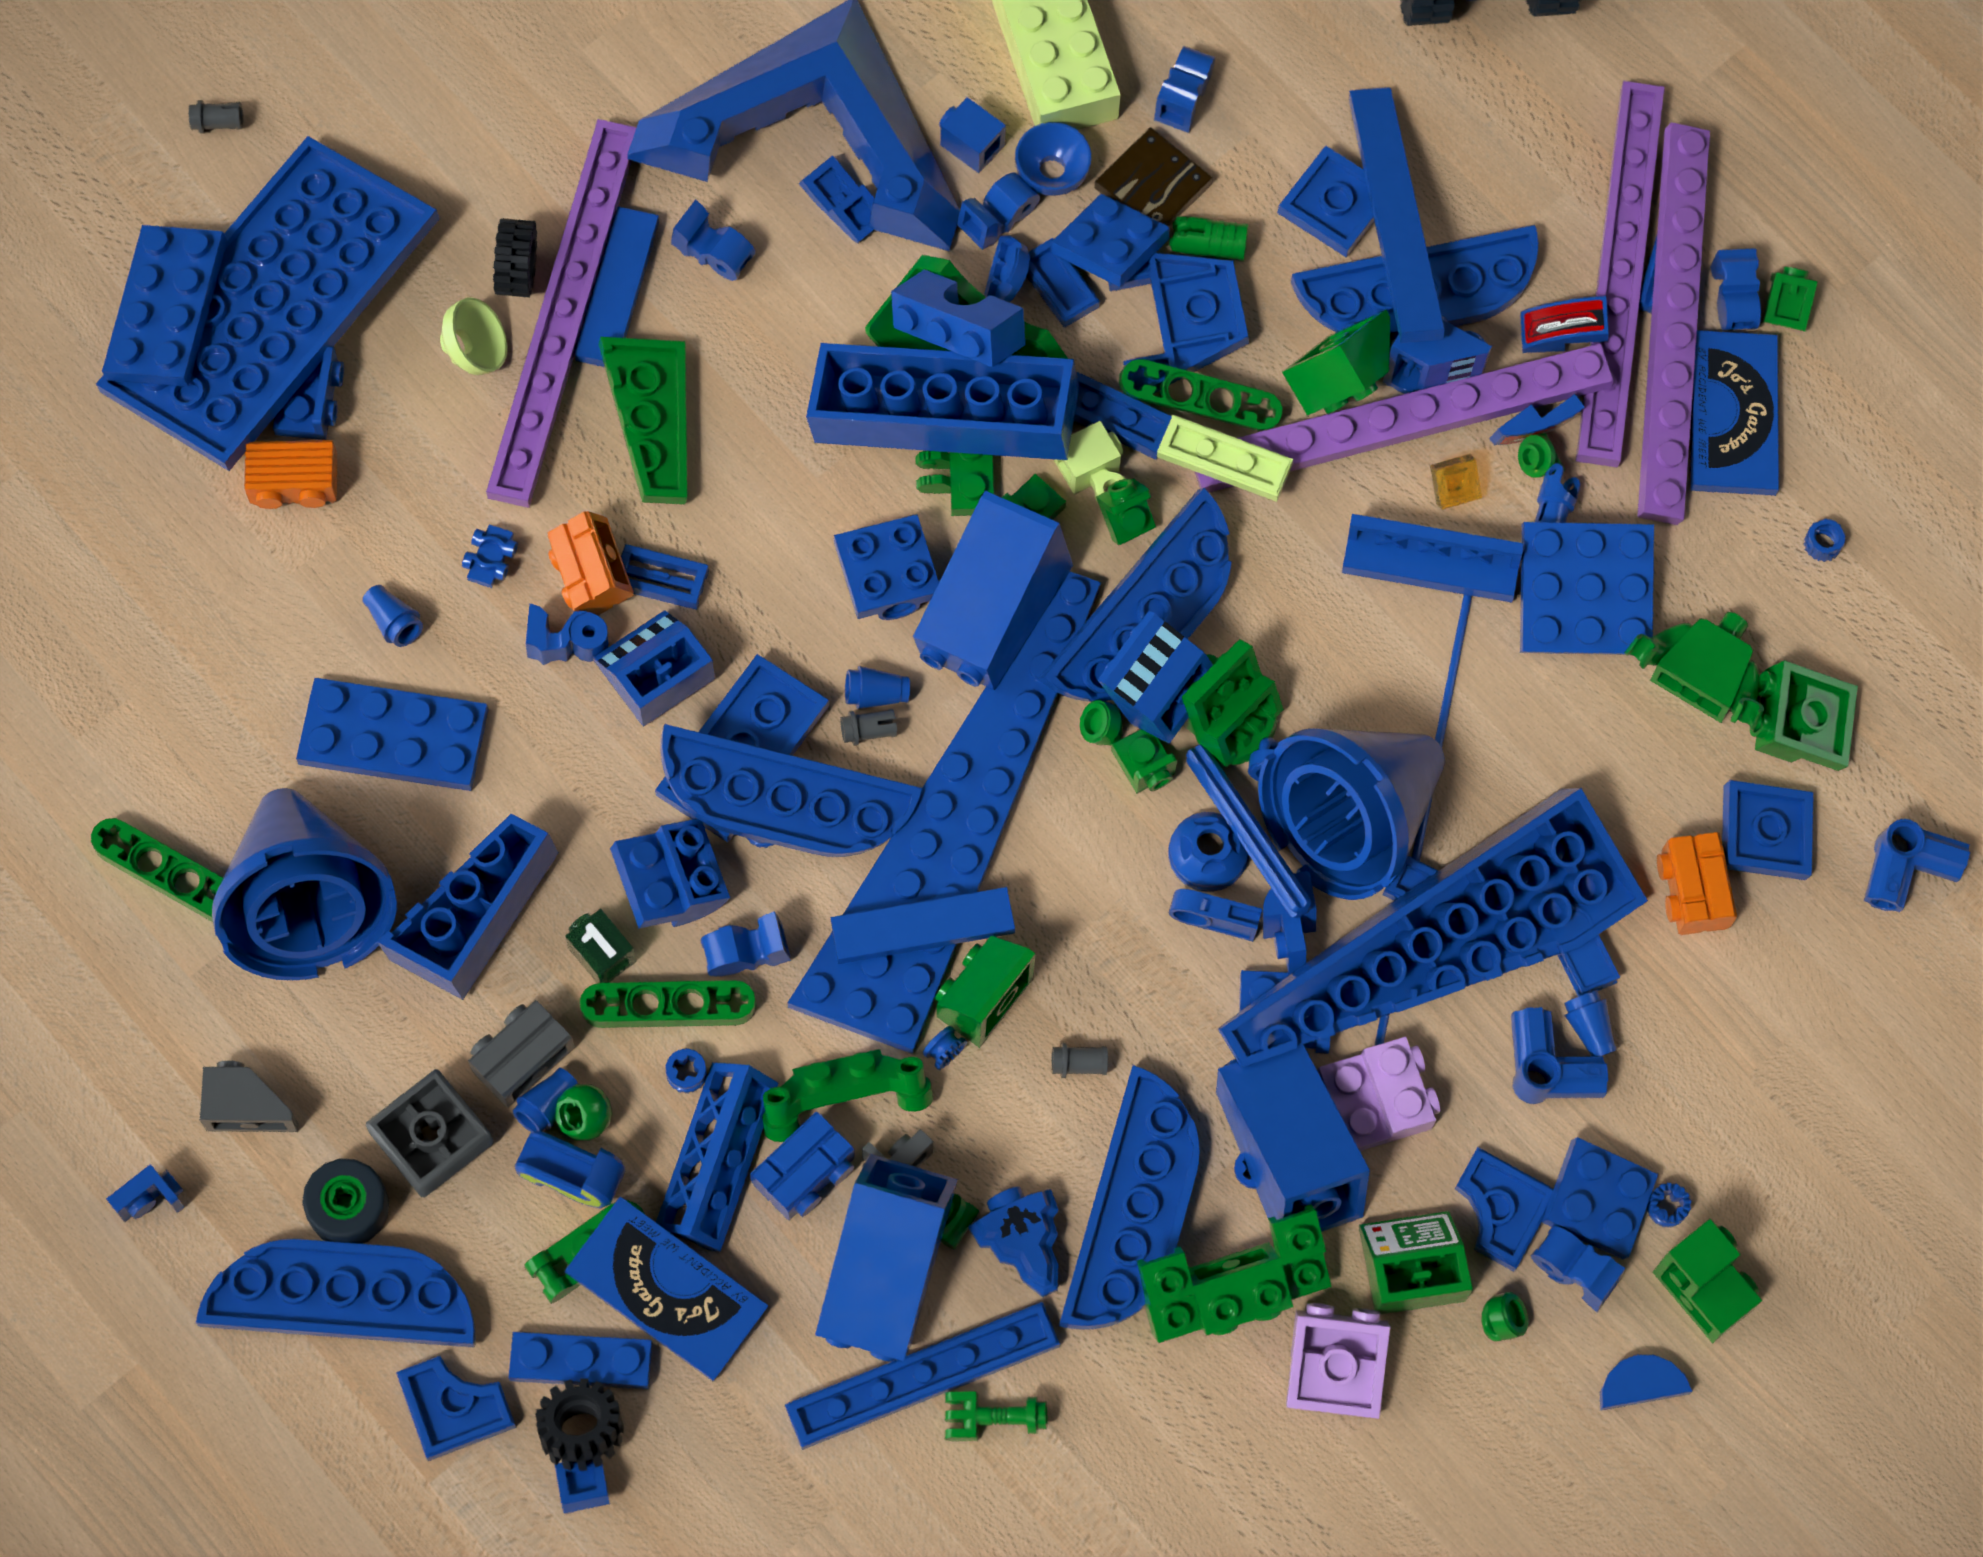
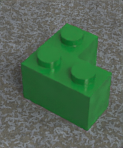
M1709 1219L1671 1249L1652 1273L1713 1344L1750 1314L1762 1302V1299L1757 1295L1759 1289L1754 1280L1743 1271L1738 1272L1732 1265L1741 1255L1736 1249L1738 1245L1735 1238L1724 1226H1716Z

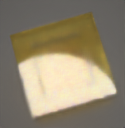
M1471 454L1430 465L1436 504L1442 510L1482 498L1477 463Z

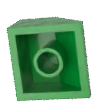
M1383 310L1327 336L1282 371L1307 416L1322 409L1325 410L1326 414H1330L1349 402L1347 398L1353 396L1355 401H1359L1378 389L1375 382L1389 372V313L1387 310Z
M990 936L983 946L976 943L962 962V965L966 968L956 981L951 977L947 979L935 997L938 1001L937 1018L948 1026H953L959 1034L980 1048L1033 980L1036 953L1027 947L994 936Z

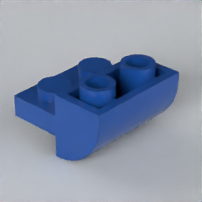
M699 819L662 825L654 834L618 840L610 848L638 928L671 922L673 927L685 925L713 913L730 898L703 822Z

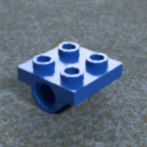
M918 514L834 535V545L857 619L877 614L882 620L899 619L915 612L920 607V603L931 600L939 581Z

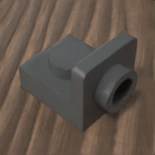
M921 1129L913 1137L905 1134L889 1150L888 1154L891 1156L889 1159L919 1167L933 1153V1141ZM870 1142L862 1148V1158L865 1163L870 1154L885 1158Z

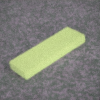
M1175 415L1172 416L1157 451V458L1276 502L1293 465L1292 458Z

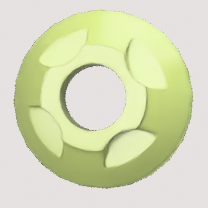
M465 298L450 306L444 315L442 335H440L443 352L449 355L454 364L473 375H484L498 370L504 364L507 355V339L498 316L486 303L476 298ZM456 334H457V335L461 338V340L463 341L464 349H465L464 352H463V350H462V348H461V346H460V344H459V342H458V340H457Z

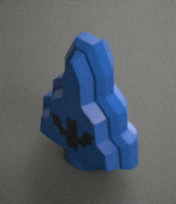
M1013 1187L990 1198L986 1203L990 1212L968 1226L979 1247L990 1248L999 1263L1015 1266L1022 1282L1041 1297L1056 1292L1058 1290V1262L1052 1251V1246L1058 1237L1053 1218L1059 1210L1052 1190L1049 1189L1024 1196L1020 1187Z

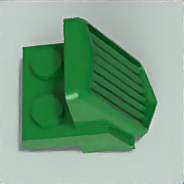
M1239 639L1219 658L1212 654H1206L1213 666L1198 681L1194 682L1182 696L1189 717L1183 726L1195 735L1197 742L1205 747L1225 767H1228L1230 764L1239 765L1248 762L1250 754L1259 750V744L1263 738H1273L1278 722L1276 717L1284 710L1275 681L1261 673L1253 646Z

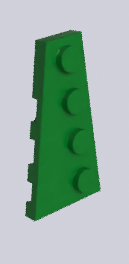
M600 337L598 343L642 503L685 505L687 500L685 341Z

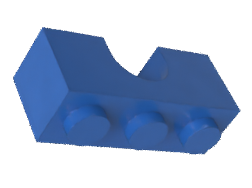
M925 269L891 291L893 325L895 329L990 367H994L1025 346L1023 307L992 295L975 304L958 305L957 282Z

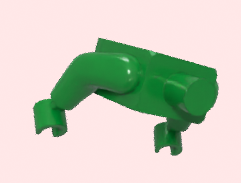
M1727 612L1718 626L1707 619L1700 618L1694 625L1681 623L1651 638L1644 634H1638L1624 652L1627 656L1629 654L1635 656L1640 661L1639 666L1642 669H1645L1647 665L1657 666L1650 679L1651 682L1716 721L1722 723L1730 709L1733 714L1730 719L1731 722L1736 723L1739 720L1742 723H1747L1751 730L1754 731L1764 711V707L1759 703V671L1757 664L1750 660L1754 649L1749 644L1740 640L1748 628L1747 621L1740 615Z

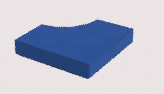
M1477 1147L1455 1190L1469 1201L1477 1215L1479 1234L1474 1250L1514 1272L1543 1220L1553 1188Z
M441 1356L396 1372L428 1461L516 1428L500 1382L480 1385L463 1381L449 1371Z

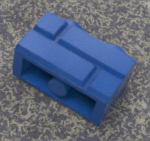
M815 1112L750 1173L751 1183L786 1219H792L797 1213L804 1217L820 1202L821 1196L818 1193L830 1181L836 1186L852 1172L854 1165L851 1161L855 1159L854 1149L818 1112Z

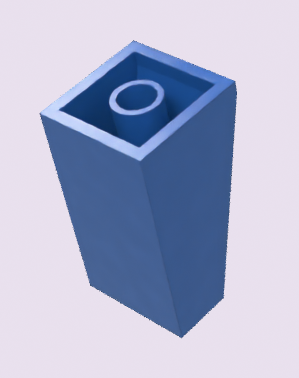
M985 490L913 635L922 661L937 670L945 667L956 672L961 680L971 686L978 687L982 684L995 690L1073 567L1060 523Z
M1303 1043L1297 1044V1048L1246 1067H1241L1237 1060L1234 1059L1224 1067L1218 1068L1216 1094L1239 1150L1244 1155V1162L1248 1172L1256 1184V1191L1267 1218L1274 1216L1276 1219H1281L1305 1211V1206L1310 1204L1316 1210L1321 1232L1363 1218L1370 1169Z
M873 1154L869 1155L854 1183L815 1333L816 1336L826 1338V1341L835 1347L850 1348L853 1346L870 1351V1354L879 1360H905L913 1341L958 1179Z

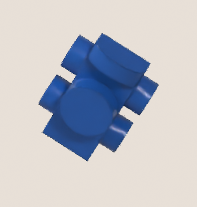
M490 524L486 531L475 530L471 544L479 547L478 552L475 554L467 551L462 561V568L470 570L467 575L468 581L489 588L493 587L496 579L504 581L509 569V565L505 564L504 558L505 556L513 558L518 548V542L512 540L514 537L513 532Z

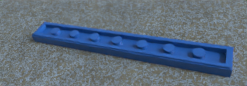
M1391 87L1350 90L1349 104L1400 342L1444 340L1445 328Z

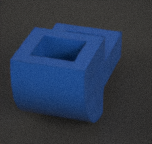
M1309 871L1294 873L1311 899V910L1308 913L1302 914L1298 918L1291 917L1272 888L1267 893L1263 904V939L1274 937L1277 959L1285 958L1288 975L1306 964L1307 950L1303 933L1316 932L1317 908Z

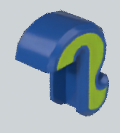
M541 1131L529 1134L514 1166L516 1173L523 1179L540 1187L545 1185L578 1203L600 1209L611 1204L626 1172L621 1159L603 1148H600L598 1154L595 1155Z

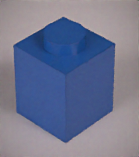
M968 97L957 108L955 106L950 107L940 120V145L978 174L1005 146L1006 125Z

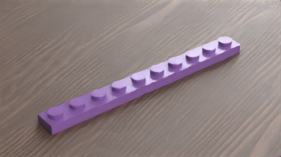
M1623 81L1620 90L1595 296H1606L1609 337L1608 342H1590L1589 345L1601 343L1614 381L1612 388L1583 395L1582 404L1585 408L1581 411L1575 460L1577 462L1618 468L1621 461L1664 87Z
M600 119L597 120L486 490L488 499L527 508L530 507L615 214L632 160L627 159V154L637 127Z
M1671 122L1664 132L1637 517L1678 525L1684 520L1710 131Z
M1601 343L1238 437V439L1292 458L1291 472L1517 413L1530 405L1536 408L1566 400L1574 394L1578 397L1612 388L1614 380ZM1195 472L1199 488H1205L1209 493L1233 487V485Z

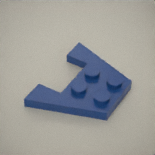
M1155 253L1121 288L1108 282L1110 292L1148 284L1152 286L1164 353L1136 359H1145L1196 372L1249 344L1233 261ZM1136 359L1123 361L1124 366ZM1141 367L1138 368L1137 372L1128 374V380L1134 382L1133 389L1139 391L1141 386L1151 385L1157 387L1154 393L1160 390V385L1166 376V373L1159 372L1158 380L1146 378L1144 376L1145 369ZM1175 378V379H1173V380L1170 382L1169 385H1171V384L1177 382L1178 380H1180V379H1182V378Z

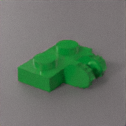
M923 451L915 456V463L919 468L950 469V477L945 475L920 476L916 480V489L924 494L951 493V516H972L984 491L986 490L994 494L992 455Z

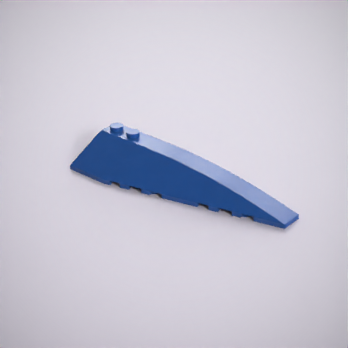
M1582 788L1560 789L1346 934L1220 1026L1218 1031L1239 1065L1246 1067L1297 1048V1044L1303 1043L1304 1045L1315 1040L1325 1039L1343 1030L1378 1020L1377 1018L1388 1014L1401 1012L1463 990L1465 987L1481 981H1488L1512 970L1527 967L1557 954H1564L1578 949L1648 900ZM1572 906H1577L1587 911L1592 918L1594 926L1589 929L1590 926L1586 917L1578 911H1572ZM1561 908V914L1557 916L1555 923L1551 924L1550 919L1553 914ZM1450 914L1459 917V920L1450 921ZM1550 929H1555L1559 938L1553 937Z

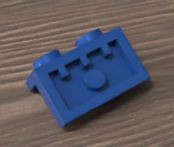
M329 346L324 351L323 360L275 416L273 425L275 435L326 440L328 426H335L337 420L338 404L336 400H333L335 387H342L344 379V363L338 361L334 347Z

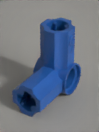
M1909 819L1895 821L1879 834L1875 841L1874 851L1876 855L1864 901L1868 902L1871 907L1884 911L1901 912L1905 906L1914 869L1958 882L1967 867L1970 844L1923 830L1918 823ZM1892 835H1899L1906 841L1908 846L1907 852L1896 849L1892 843Z
M1527 1007L1520 1011H1514L1511 1014L1516 1070L1512 1086L1519 1099L1529 1104H1538L1548 1098H1604L1606 1096L1608 1069L1603 1057H1556L1551 1011H1546L1543 1007ZM1535 1071L1540 1073L1545 1078L1546 1084L1533 1082L1528 1072Z

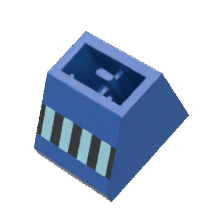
M1442 315L1445 328L1444 340L1401 343L1399 335L1397 336L1391 347L1389 372L1384 375L1383 383L1403 394L1484 374L1492 346L1487 344L1479 334L1469 330L1463 331L1448 323L1447 319Z
M665 610L593 657L595 664L643 727L715 679L712 658L690 629Z
M1148 611L1141 622L1131 631L1129 638L1116 656L1108 662L1098 681L1132 725L1170 744L1189 718L1182 696L1213 664L1200 648L1158 615Z

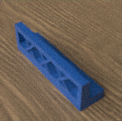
M1352 514L1342 573L1512 603L1524 543Z
M712 1062L656 1220L658 1225L677 1238H686L706 1250L721 1252L764 1127L762 1116L765 1112L763 1095L767 1090L778 1087L779 1083L750 1065ZM732 1077L728 1090L719 1097L718 1093L723 1078ZM716 1119L717 1122L713 1133L704 1139L703 1135L707 1125ZM701 1160L702 1165L699 1174L689 1181L692 1167ZM686 1203L687 1208L681 1225L673 1224L677 1210Z

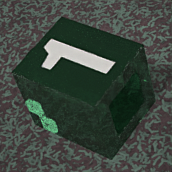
M601 908L593 915L586 913L580 916L570 925L569 933L565 935L568 949L596 983H610L637 962L634 948Z

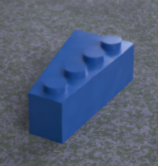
M510 814L469 853L470 858L454 873L450 871L439 882L440 887L422 904L418 902L405 914L407 918L392 933L388 930L377 941L387 958L393 963L464 1000L559 852L549 833Z

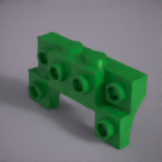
M1310 1204L1305 1206V1211L1281 1219H1276L1274 1216L1268 1218L1274 1248L1267 1242L1188 1268L1185 1253L1181 1247L1174 1248L1175 1253L1148 1262H1145L1143 1259L1137 1260L1145 1297V1310L1151 1332L1156 1341L1161 1343L1201 1329L1206 1336L1210 1334L1225 1335L1235 1331L1238 1325L1253 1320L1267 1321L1274 1319L1281 1314V1311L1293 1308V1299L1332 1287L1323 1254L1326 1252L1315 1208Z

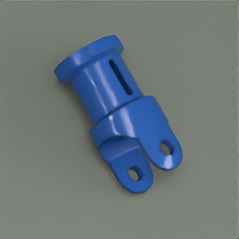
M1553 464L1545 473L1537 497L1539 508L1535 522L1566 523L1568 514L1572 513L1575 509L1581 483L1579 479L1572 477L1562 485L1561 479L1564 468L1561 464Z

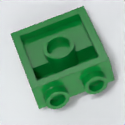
M1785 660L1765 669L1759 676V697H1761V705L1764 707V711L1754 731L1750 729L1751 736L1756 737L1755 750L1791 763L1802 758L1837 771L1847 768L1858 686Z

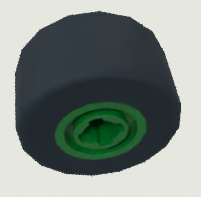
M340 1158L324 1163L312 1173L304 1187L302 1205L309 1224L322 1240L363 1244L381 1231L388 1218L389 1198L381 1178L371 1166L356 1159Z

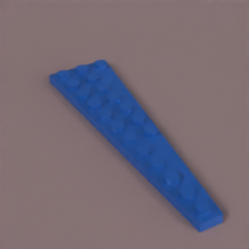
M1071 571L1068 573L996 689L993 690L985 687L922 787L920 798L913 813L901 829L892 835L843 915L979 892L1058 695L1057 692L1046 686L1038 678L1088 620L1100 591L1101 582ZM831 932L787 1002L788 1008L913 1054L957 944L838 964L833 932Z

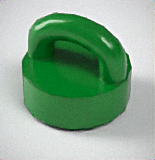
M1094 700L1085 707L1080 717V731L1084 740L1092 744L1112 746L1113 743L1121 739L1123 723L1120 711L1116 705L1106 701Z
M1505 1292L1493 1296L1485 1303L1481 1316L1484 1333L1494 1342L1511 1340L1521 1337L1526 1333L1528 1314L1519 1296L1513 1292Z

